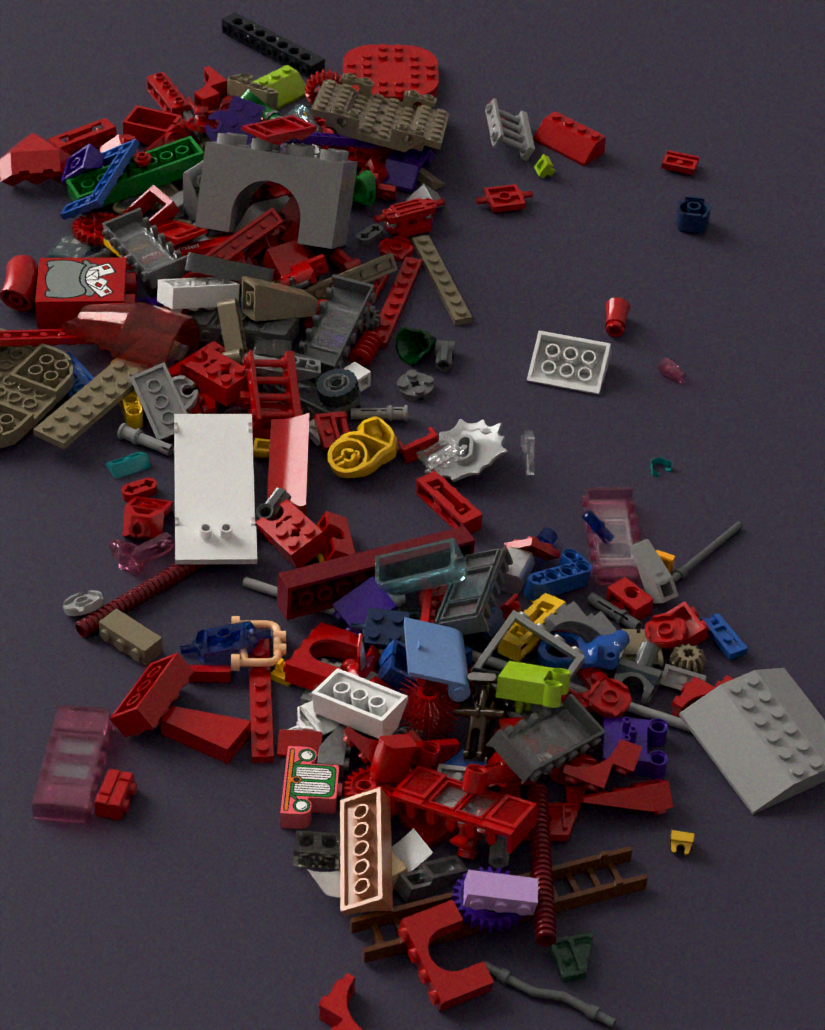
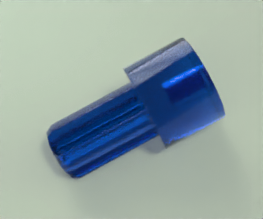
M545 527L538 534L537 538L543 543L553 545L557 541L558 536L554 530Z

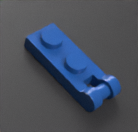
M719 613L711 615V618L708 619L706 617L700 619V621L704 620L709 627L708 635L729 660L747 654L748 647Z

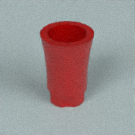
M615 297L609 299L605 304L606 332L611 337L623 334L627 315L630 311L628 301Z

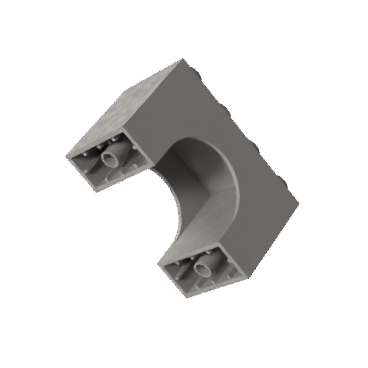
M228 132L227 134L218 133L217 141L206 142L195 227L225 232L235 231V228L248 210L255 191L264 183L272 181L286 187L298 202L301 219L297 243L330 249L346 245L358 164L356 161L348 160L349 151L328 148V150L321 149L320 156L314 155L315 146L300 143L286 144V150H280L281 145L271 144L256 138H252L251 145H247L248 135Z

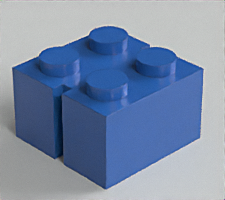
M393 639L381 653L379 666L381 668L379 669L378 677L395 689V691L404 694L405 692L398 688L407 689L406 692L411 690L408 688L409 686L416 688L412 684L413 682L415 685H418V683L412 676H408L406 644Z

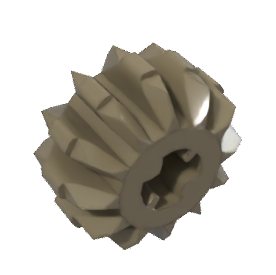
M680 643L679 647H674L669 660L672 666L701 674L706 663L703 650L698 649L697 645L690 646L689 643L686 646Z

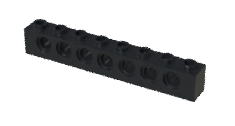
M234 12L222 19V33L285 66L292 67L300 74L310 78L311 74L316 75V71L322 73L323 69L325 71V58Z

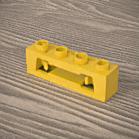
M544 593L523 613L527 614L530 617L529 620L535 624L540 623L544 625L546 623L543 620L551 613L557 615L555 610L562 604H566V602ZM514 622L498 645V653L516 662H520L542 639Z

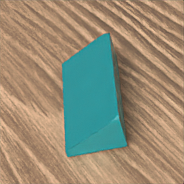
M137 452L107 462L106 467L115 479H119L150 468V462L146 453Z

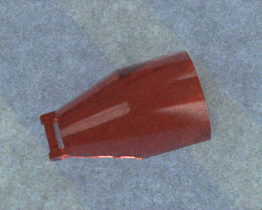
M145 302L85 305L75 318L70 321L67 320L62 324L64 332L73 334L90 344L95 342L99 344V349L105 350L106 348L110 350L111 355L149 368L164 362L167 366L174 340L186 346L199 348L200 329L196 319Z

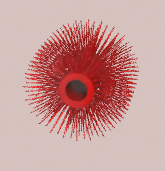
M428 680L426 684L420 685L421 687H418L413 682L412 684L416 688L409 686L408 688L411 690L406 692L407 689L398 688L404 691V694H408L409 698L406 704L408 708L402 714V718L409 720L405 723L411 725L406 729L412 728L413 731L419 729L417 730L419 733L422 730L425 738L427 735V741L429 736L432 738L434 735L435 739L437 738L434 733L442 736L438 732L440 729L441 731L443 730L442 733L448 728L449 731L458 732L447 726L450 725L451 721L459 720V718L453 716L454 713L449 714L448 712L451 709L454 711L453 707H460V705L453 703L455 702L454 700L452 702L446 700L451 699L444 695L448 694V691L443 690L447 687L446 685L438 689L441 684L436 687L437 682L434 685L431 682L430 685Z

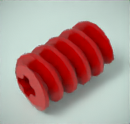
M364 331L348 356L351 364L356 362L361 366H369L383 344L382 338L375 332Z

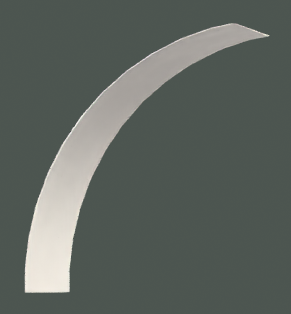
M414 828L392 846L395 856L399 861H404L408 872L418 867L420 863L424 862L433 853ZM308 870L326 895L340 897V871L317 872Z

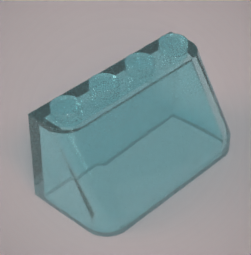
M455 538L375 556V581L379 589L392 596H401L460 582L467 576V563Z

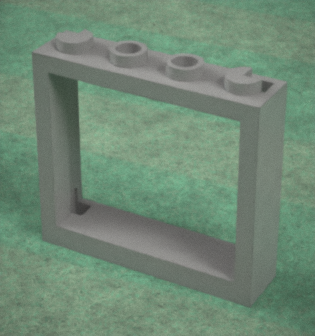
M513 610L472 669H482L514 622L574 660L568 668L571 672L570 682L584 663L585 656L578 647L567 645L561 636L557 634L552 635L547 632L548 629L540 623L535 624L530 621V617L521 611L518 613ZM492 684L497 689V684ZM507 700L515 706V700ZM532 703L530 711H525L524 706L522 711L530 715L536 712L539 715L546 706L542 705L540 707Z

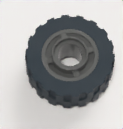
M348 369L329 370L325 374L323 373L318 378V382H316L320 402L330 408L345 407L355 401L359 395L357 377Z

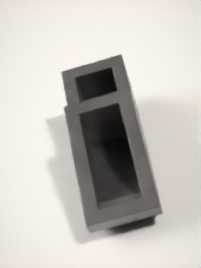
M457 855L422 862L418 870L399 874L394 888L406 903L412 902L451 885L462 878L463 874H467L468 869Z

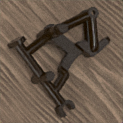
M471 672L467 676L469 681L482 684L481 690L477 691V707H455L454 716L470 718L467 744L463 753L464 760H470L477 756L479 762H487L495 752L493 747L486 746L491 740L490 731L493 722L498 719L509 718L507 709H511V704L503 701L509 699L496 697V689L492 685V683L497 681L496 674ZM487 699L493 700V708H486ZM480 730L479 745L472 749L474 732Z

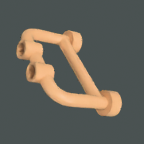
M231 616V633H240V654H231V671H240V667L274 666L282 656H286V631H282L276 622L268 620H240V616ZM248 629L273 630V657L248 658Z

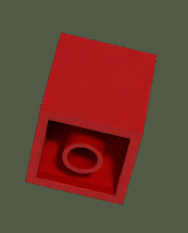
M298 239L266 249L261 266L275 270L273 281H277L283 275L290 273L291 266L308 260L301 244L297 243Z

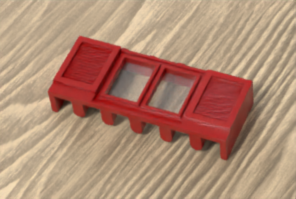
M418 765L390 795L391 814L395 815L406 804L407 816L414 818L418 814V808L426 810V821L429 825H433L437 821L438 814L446 817V828L450 832L457 828V821L466 824V835L469 838L475 837L478 833V828L486 830V841L490 845L495 844L498 840V835L507 837L508 853H512L537 824V803L484 789L482 794L468 793L462 789L463 781L447 777L446 774Z

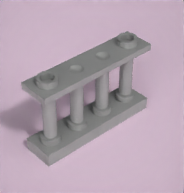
M493 98L491 103H488L485 108L492 147L496 148L499 142L518 149L521 159L527 162L535 150L527 112L521 110L519 115L514 116L498 109L497 100Z

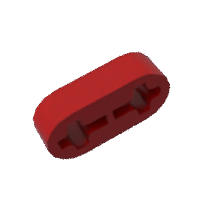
M143 478L125 484L121 489L122 499L129 502L135 496L147 498L157 493V481L153 478Z

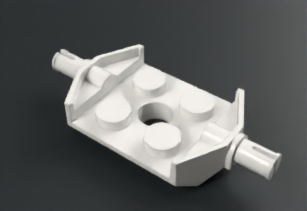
M312 700L297 707L298 722L296 726L287 730L320 731L323 735L334 731L340 723L314 713Z

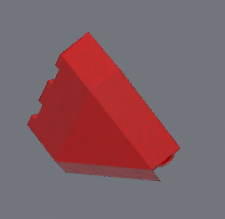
M32 133L18 142L0 158V182L14 187L24 180L39 185L47 179H52L62 184L61 179L65 164L71 154L49 140Z

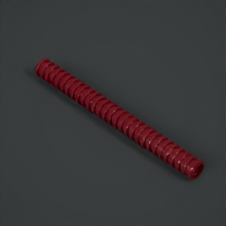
M172 564V566L167 567V569L162 570V572L157 573V575L152 576V578L147 579V581L142 582V584L137 585V587L132 588V590L127 591V593L97 609L96 612L94 611L91 615H87L86 618L84 617L77 621L75 627L78 634L83 638H87L99 630V621L115 609L120 610L124 614L128 613L130 610H133L135 607H138L140 604H143L145 601H148L150 598H153L155 595H158L160 592L188 577L189 574H193L194 571L196 572L208 564Z
M535 783L528 788V801L537 803V824L530 831L532 878H538V904L534 912L535 941L541 946H551L557 941L548 790L545 785Z

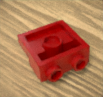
M685 601L666 612L676 615L677 618H681L685 622L686 637L681 644L686 646L689 643L690 646H695L709 638L707 633L709 627L704 620L700 621L696 609L693 606L690 608ZM674 647L668 649L671 652V654Z

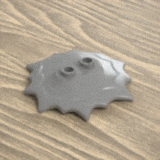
M459 419L453 429L439 433L441 449L429 454L426 462L431 467L426 469L424 473L429 474L436 471L444 478H450L452 482L468 476L479 475L483 469L491 466L497 458L508 453V450L503 448L505 437L499 435L503 424L500 422L494 426H487L484 419L476 423H467Z

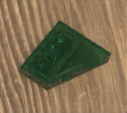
M592 931L557 938V941L549 946L562 982L586 977L593 940Z

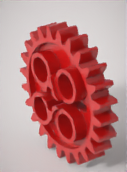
M91 212V215L79 216V219L76 218L72 225L73 237H76V240H81V243L87 242V245L93 243L94 246L97 244L103 246L104 237L102 231L104 229L102 223L120 215L114 216V213L109 215L107 212L101 214V212H98V214Z
M367 765L366 770L358 768V773L352 771V775L347 776V781L344 782L343 796L348 798L381 787L390 798V795L402 781L380 782L373 777L370 772V766ZM406 804L396 814L402 815V810L406 812Z

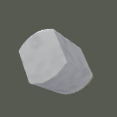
M511 546L508 550L513 564L508 565L509 572L503 573L505 583L498 585L502 591L519 594L535 565V558L532 552Z

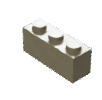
M115 609L99 621L100 637L144 666L163 653L162 637L120 610Z

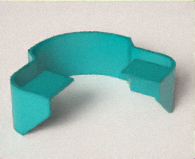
M656 457L651 460L650 470L652 476L659 477V473L652 469L653 464L656 463L671 467L665 468V471L671 472L673 464L671 460H665L662 457Z

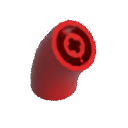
M18 255L9 260L6 265V278L0 291V299L11 309L25 312L32 308L36 298L39 268L34 258L28 255Z

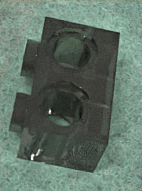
M296 830L293 866L339 870L340 833Z

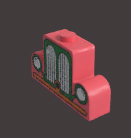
M288 746L280 811V828L304 829L311 824L312 812L336 813L337 797L342 796L343 783H339V766L317 764V753L312 748Z

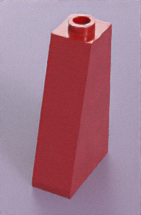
M172 706L160 719L162 735L226 764L233 759L251 737V721Z

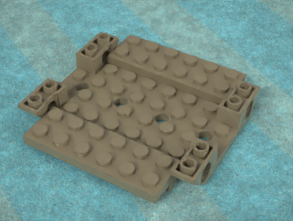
M351 73L342 75V85L337 84L334 80H324L311 108L310 115L326 119L325 126L335 128L339 135L406 152L409 149L422 151L424 145L440 149L450 115L443 109H431L435 107L437 99L430 94H418L415 90L405 91L402 102H399L396 98H384L381 94L373 95L374 82L366 77H362V79L355 77ZM358 85L360 90L356 91L352 86ZM415 102H421L422 105L417 107Z

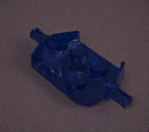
M251 621L200 630L197 632L192 644L180 646V651L182 655L194 652L204 663H207V655H217L244 648L247 649L249 655L257 646L258 641L273 638L271 629L259 631Z

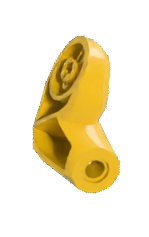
M368 418L363 420L357 427V431L343 434L330 446L327 453L328 464L332 472L341 478L367 476L375 472L381 465L396 457L398 448L397 437L392 428L381 418Z

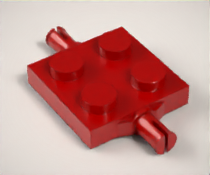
M516 184L484 188L483 194L485 197H476L477 205L487 203L493 213L510 210L516 211L526 208L524 198H533V191L522 192Z

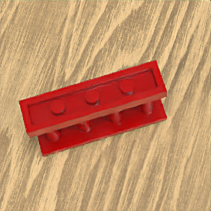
M249 350L247 356L243 359V367L247 371L251 405L249 414H252L253 427H257L262 418L286 419L301 416L294 351H286L280 360L254 359L253 350ZM255 367H280L283 369V376H256ZM257 384H282L285 386L286 392L285 394L258 393ZM259 401H284L287 403L288 409L287 411H261Z

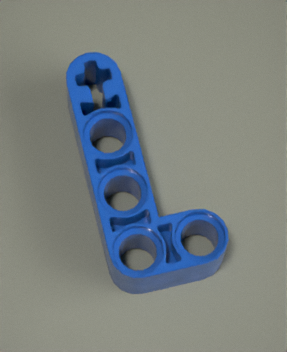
M564 549L557 567L535 572L528 576L523 595L527 599L535 601L544 593L555 596L583 588L588 584L592 565L576 550Z

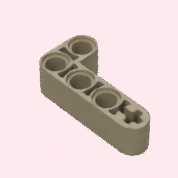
M242 73L228 77V95L241 97L249 89L269 108H277V90L253 82V75Z
M237 298L218 302L217 307L225 352H222V354L243 366V359L245 354H248L239 302Z

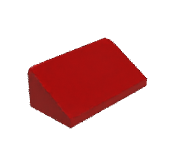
M189 665L194 671L189 677V682L231 683V665Z
M281 729L278 735L277 756L287 757L288 746H299L314 749L318 758L323 733L320 731Z

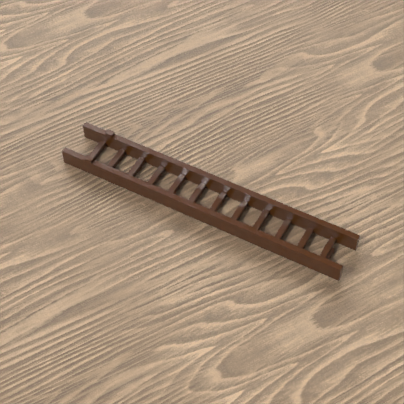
M631 846L609 852L606 850L600 851L597 855L552 866L553 881L566 878L573 892L559 896L554 888L555 913L646 889L648 879L646 874L623 880L615 865L631 861ZM608 867L614 882L601 885L594 871ZM532 871L516 876L532 878ZM587 873L594 887L580 891L573 876ZM453 892L393 907V911H376L350 918L351 934L371 929L373 932L372 940L374 945L363 948V962L368 963L408 952L409 948L406 942L403 943L400 937L399 939L384 942L378 927L393 923L398 933L400 921L403 918L452 900ZM534 914L524 915L523 920L518 919V923L534 919ZM470 921L462 923L460 930L435 939L429 946L488 931V928L484 927L480 932L478 925L470 928Z

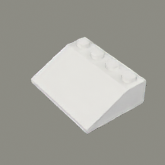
M538 331L527 382L599 395L611 356V344Z

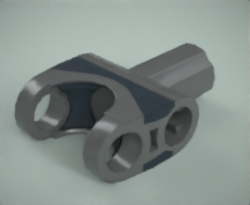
M642 642L634 661L622 657L614 676L615 680L621 681L626 686L635 685L643 691L641 704L646 706L654 697L663 674L662 670L652 667L659 648L651 642Z

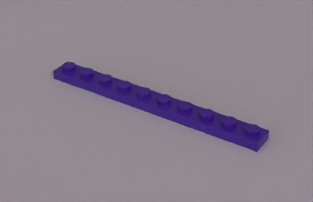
M316 132L302 141L293 138L290 141L284 142L286 144L300 143L330 147L333 145L349 148L352 146L370 149V147L374 149L383 147L339 134Z

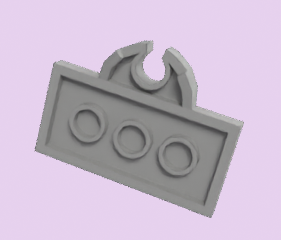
M164 362L130 376V380L156 439L163 442L174 437V414H188L187 412L192 410L197 404L199 397L198 390H194L190 395H184V390L187 388L193 389L195 383L186 378V376L178 375L171 378Z

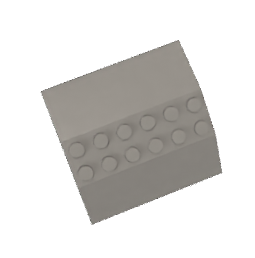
M785 668L754 670L723 683L679 714L752 815L825 782V720Z

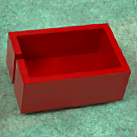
M136 105L123 121V135L135 136L138 142L151 145L181 121L182 115Z

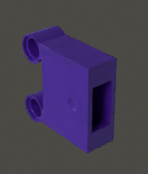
M604 717L603 729L606 733L602 736V762L610 757L617 743L623 739L642 747L634 772L630 775L662 779L666 774L668 756L660 750H654L647 754V742L653 747L663 746L666 743L668 723L660 718L646 720L629 717ZM611 768L610 773H611V774H617V773L614 772V769Z

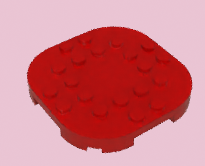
M401 44L364 45L350 50L343 58V74L351 73L361 79L362 77L371 79L374 82L373 95L381 94L384 98H396L399 102H402L405 91L415 90L421 95L430 94L434 98L438 94V60L433 53L426 49ZM358 85L352 86L356 91L360 90ZM415 102V105L418 107V105L421 106L422 103Z

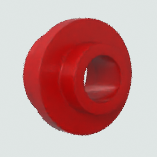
M144 151L139 152L134 156V161L139 167L148 166L151 161V155Z

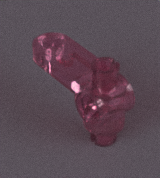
M162 533L136 546L133 543L120 541L116 538V542L112 540L109 543V549L112 550V556L118 561V566L121 570L134 571L138 574L139 571L142 572L144 570L145 564L171 551L175 545V539L169 533Z

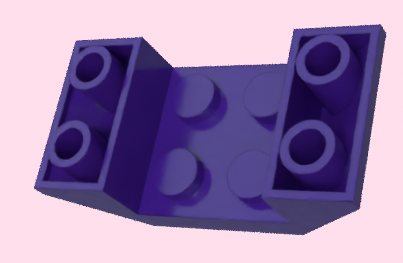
M423 148L422 151L409 149L406 152L393 149L386 160L385 168L388 176L383 180L382 184L393 185L397 189L412 192L418 184L419 170L423 165L430 166L435 158V154L427 148Z

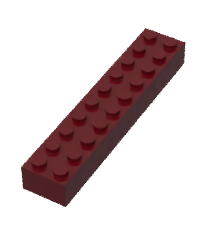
M462 526L278 573L277 606L286 620L333 608L332 604L372 576L384 590L392 587H401L404 590L423 585L431 577H438L440 579L452 577L461 554L465 556L474 553L475 539L466 527Z

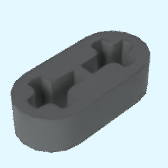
M371 224L357 234V245L369 247L383 237V226Z

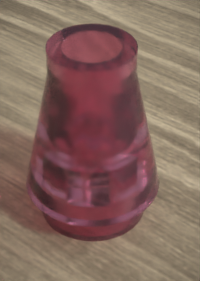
M665 357L658 365V370H660L661 374L678 382H681L686 375L671 358Z

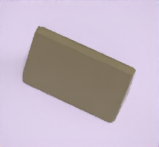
M424 168L419 170L418 182L422 185L425 184L434 191L445 186L444 182Z

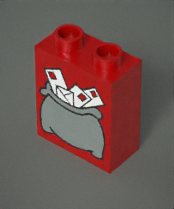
M126 257L39 258L35 298L37 328L126 327V316L136 315V295L130 293H137V274L135 272H127Z

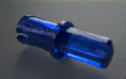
M586 510L582 514V518L591 527V532L596 533L604 544H608V542L610 543L614 539V535L606 528L605 522L600 520L593 511Z

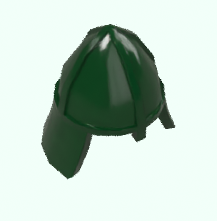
M404 327L397 333L396 350L400 359L406 364L413 365L422 358L432 354L435 349L436 337L427 331Z

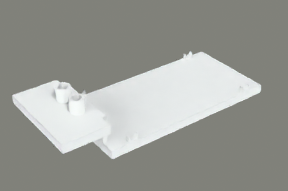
M174 414L175 564H257L252 414Z

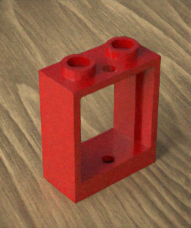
M153 185L126 208L123 213L126 214L141 208L142 214H144L158 202L163 208L149 219L152 225L166 219H172L180 211L171 198Z

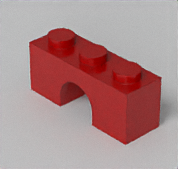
M326 511L317 523V526L323 531L328 541V544L322 551L324 561L356 554L347 518Z

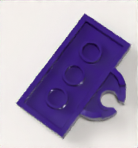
M233 95L228 111H215L208 117L211 121L218 120L219 125L216 129H212L209 125L205 124L206 133L212 141H217L218 133L227 134L228 132L248 135L247 145H249L255 136L243 131L242 126L261 122L266 107Z

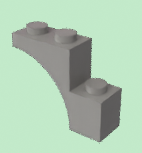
M574 601L568 606L565 603L555 610L557 615L551 613L543 620L546 623L544 626L548 629L547 632L556 630L569 631L582 637L588 643L599 635H609L616 631V628L602 611L595 616L592 613L586 616Z

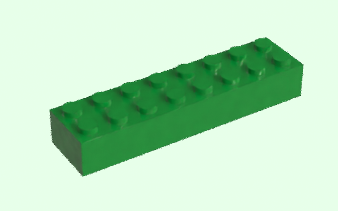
M188 136L146 151L151 155V161L148 166L139 167L134 161V156H132L130 163L124 168V173L118 178L117 184L112 187L111 194L106 197L102 207L131 196H136L147 191L153 185L159 187L175 180L183 179L185 171L204 160L203 150L192 136ZM110 165L66 180L71 200L74 202L91 195Z

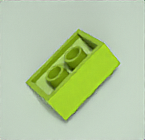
M288 65L253 81L278 91L277 108L275 110L305 96L304 81L299 72Z

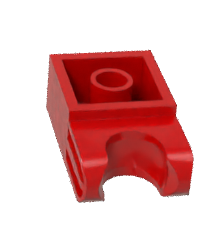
M206 347L201 351V363L187 360L180 365L182 376L192 380L199 387V391L226 407L236 401L240 391L249 392L246 369L241 364L211 347Z
M286 499L280 504L284 513L279 519L269 521L262 517L255 523L261 535L297 569L303 567L319 555L328 542L323 531Z

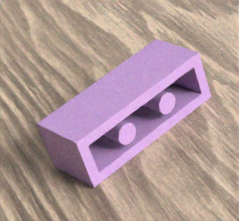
M468 870L464 881L463 907H471L475 910H494L499 913L511 912L518 913L519 915L534 914L538 904V878Z

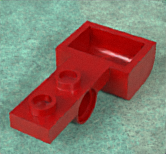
M411 734L380 736L370 772L380 782L403 781L411 764L433 770L436 762H446L456 755L460 743L456 738L415 742Z

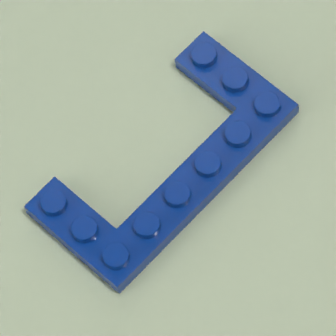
M137 139L102 152L105 155L103 166H110L91 195L69 203L64 207L60 214L63 220L73 219L81 213L86 214L91 209H99L104 205V200L111 194L112 187L117 184L118 178L124 173V168L130 163L131 157L136 154V149L140 145Z

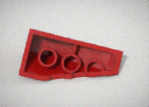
M662 779L630 784V788L629 786L616 787L612 789V792L599 791L578 796V801L650 811L654 812V815L667 813V809L674 808L669 781Z

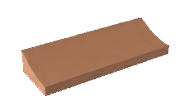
M381 787L340 800V912L344 916L371 911H393L391 799Z

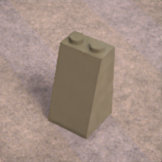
M242 276L241 312L254 321L313 317L316 314V310H318L317 299L303 289Z

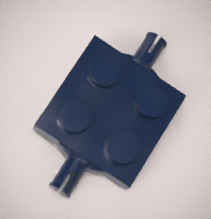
M369 608L364 623L351 622L350 631L363 632L365 647L367 648L374 645L377 649H385L393 639L405 644L404 618H411L410 612Z

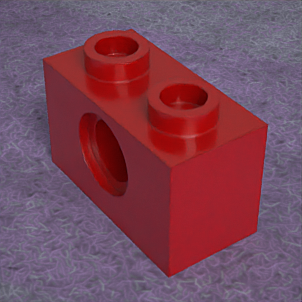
M624 577L607 587L606 601L621 610H627L629 615L641 621L652 614L654 599L628 578Z

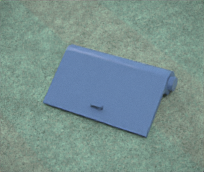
M405 617L404 632L408 676L447 684L448 694L452 700L456 702L465 701L470 695V685L467 678L468 669L462 632L456 628Z

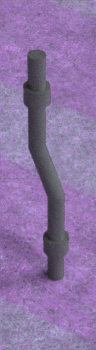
M487 961L484 962L489 973L504 985L509 984L531 997L563 1001L585 1013L587 1018L593 1021L598 1020L611 1028L616 1023L615 1018L600 1011L601 1008L594 1004L589 1005L564 991L533 987L513 976L511 971L505 968L500 969Z

